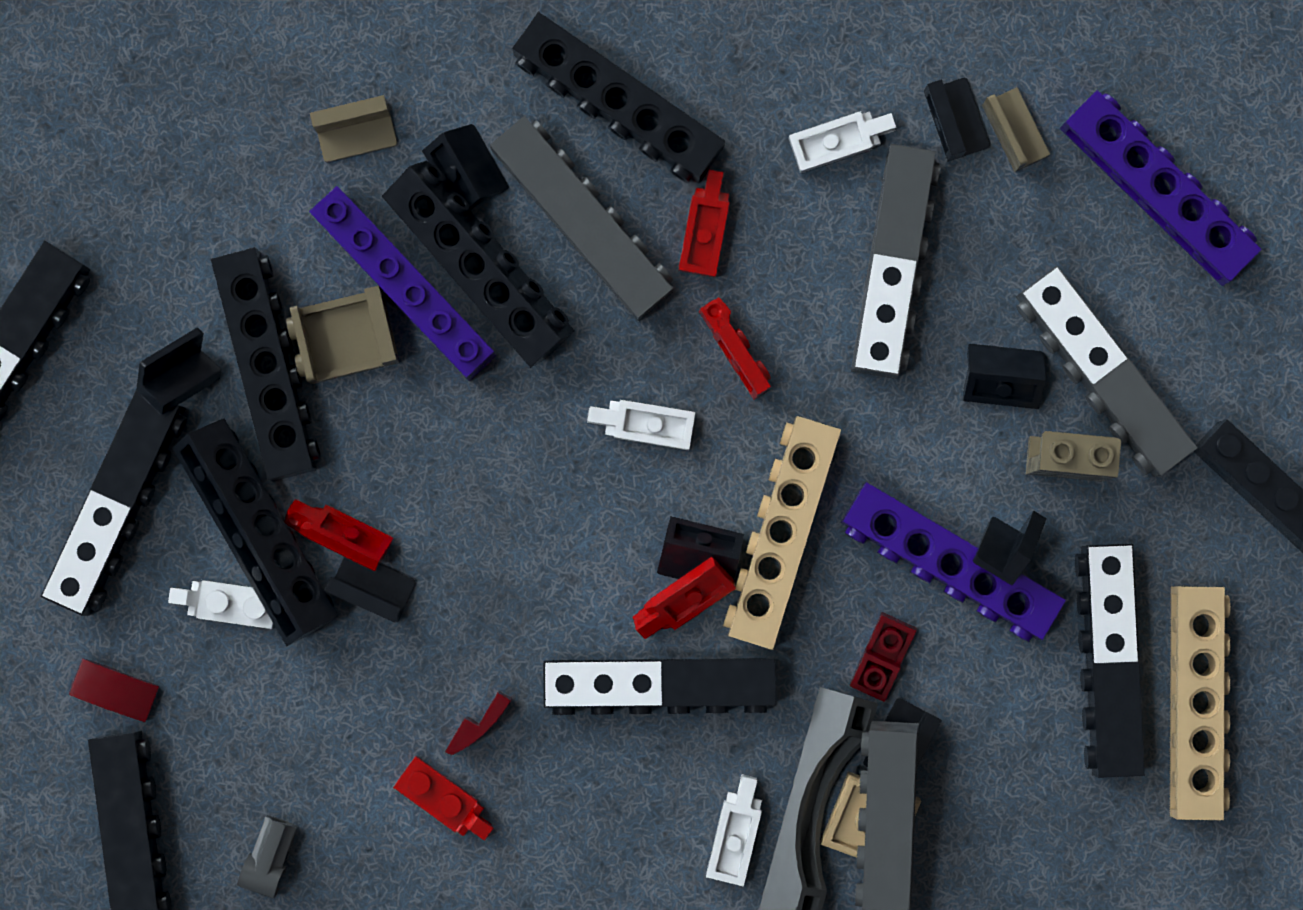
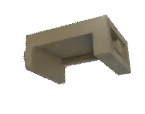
M380 286L364 289L365 293L303 308L298 306L290 307L292 317L286 318V324L291 340H297L300 354L295 355V363L300 377L306 376L307 382L315 384L400 363L383 290Z
M1052 431L1043 432L1041 437L1029 436L1026 475L1099 482L1117 478L1121 440L1114 437Z

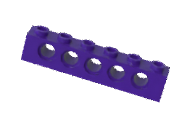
M1096 90L1059 129L1221 286L1229 283L1262 250L1256 244L1257 238L1242 225L1238 227L1228 217L1230 212L1220 201L1216 199L1211 201L1201 191L1203 187L1190 173L1184 174L1174 165L1175 159L1169 151L1161 146L1156 147L1147 139L1148 133L1145 128L1135 120L1129 121L1120 112L1121 107L1113 97L1106 93L1102 95ZM1107 125L1113 128L1116 133L1115 141L1109 142L1104 140L1100 136L1099 127ZM1127 152H1137L1142 157V168H1134L1127 162ZM1155 178H1163L1169 183L1170 192L1168 195H1163L1156 191L1154 187ZM1183 204H1190L1196 209V221H1188L1183 217L1181 212ZM1210 230H1216L1222 234L1224 238L1222 248L1214 247L1210 243Z
M338 186L332 189L309 211L468 381H471L497 356L490 346Z
M867 482L862 485L840 522L847 526L844 533L862 544H865L866 540L869 539L880 546L877 553L895 564L901 558L913 566L910 571L913 575L927 583H931L933 578L946 585L944 593L961 603L966 598L979 605L976 612L995 623L999 617L1012 624L1009 631L1027 642H1030L1032 637L1038 640L1044 639L1066 601L1023 574L1018 577L1012 586L973 562L977 547ZM879 515H887L893 520L894 529L889 536L879 535L874 528L875 519ZM913 534L923 536L927 543L925 552L920 556L910 553L907 547L908 539ZM948 553L955 555L959 560V569L952 576L945 574L940 566L941 559ZM980 573L987 574L992 580V588L986 595L979 594L974 588V579ZM1015 592L1021 594L1025 600L1024 610L1017 615L1011 613L1007 607L1009 596Z

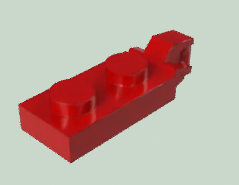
M709 170L705 189L696 188L695 194L692 195L678 269L680 272L716 278L730 203L728 202L729 194L720 192L724 172Z
M718 297L703 306L699 313L753 400H755L770 389L771 386L768 381L771 380V376L760 360L754 361L747 350L750 348L748 339L739 328L733 329L729 323L731 310Z
M295 499L289 507L284 521L285 524L298 531L304 537L373 571H376L393 541V537L326 504L323 508H313Z
M710 557L652 597L644 605V608L633 616L636 631L644 639H647L661 628L668 629L672 627L674 630L678 629L735 590L736 585L733 578L713 557Z
M417 755L393 786L394 789L453 832L457 831L462 836L470 830L485 841L494 829L491 823L480 816L484 807L477 802L478 800Z

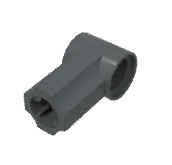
M267 815L252 854L248 855L243 865L237 886L275 899L279 891L277 885L282 873L285 874L287 867L284 864L298 826Z

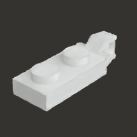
M860 111L789 135V141L800 173L872 150L873 147L881 144L879 136L894 132L896 125L892 113L872 119L870 112L862 114Z
M620 400V402L610 401L609 409L590 406L587 423L606 426L605 435L614 436L616 439L689 451L695 412Z
M202 580V582L192 581L191 590L170 588L168 603L189 606L187 615L196 616L198 619L267 629L274 628L272 620L253 587Z
M742 774L737 794L727 793L706 872L707 878L744 886L762 812L760 809L762 800L753 798L757 784V778Z

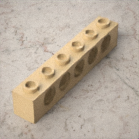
M799 416L795 418L794 424L786 422L780 441L781 445L786 446L782 460H774L769 481L775 482L771 497L763 496L757 517L764 519L760 533L752 531L746 553L752 555L748 570L740 569L735 590L740 591L741 594L737 606L729 605L723 626L730 628L728 636L773 650L841 429ZM798 449L808 450L813 456L811 468L807 470L797 468L792 460L793 453ZM794 485L801 490L802 500L799 505L788 506L783 502L781 492L785 486ZM776 521H783L790 527L791 535L785 543L775 542L770 536V527ZM766 557L775 559L780 567L779 574L772 580L764 579L758 571L760 561ZM754 594H761L768 601V609L761 616H753L747 609V601Z
M1171 587L1170 817L1177 820H1224V811H1228L1230 806L1229 790L1224 788V772H1228L1230 768L1229 751L1224 749V734H1228L1230 730V715L1227 710H1224V695H1228L1230 691V676L1228 672H1224V657H1228L1230 653L1229 634L1225 633V618H1229L1230 598L1228 595H1225V587ZM1199 615L1205 616L1209 623L1207 632L1202 636L1197 635L1193 629L1194 619ZM1203 653L1207 657L1209 664L1207 670L1199 675L1193 668V660L1198 654ZM1204 692L1208 697V706L1203 712L1198 713L1193 707V698L1197 693ZM1203 730L1208 736V744L1205 749L1196 751L1192 740L1198 731ZM1204 769L1208 775V782L1204 788L1196 790L1192 783L1193 775L1196 771Z

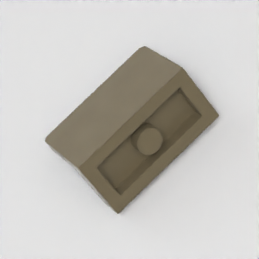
M1017 87L997 97L993 94L986 98L982 107L1014 172L1050 155Z
M384 95L310 113L312 125L318 134L325 162H332L397 145L388 102Z

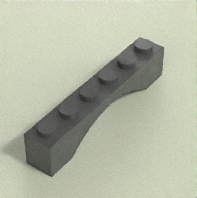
M823 687L819 688L759 910H822L827 893L820 858V833L824 809L832 786L842 768L861 747L862 733L869 732L878 703Z

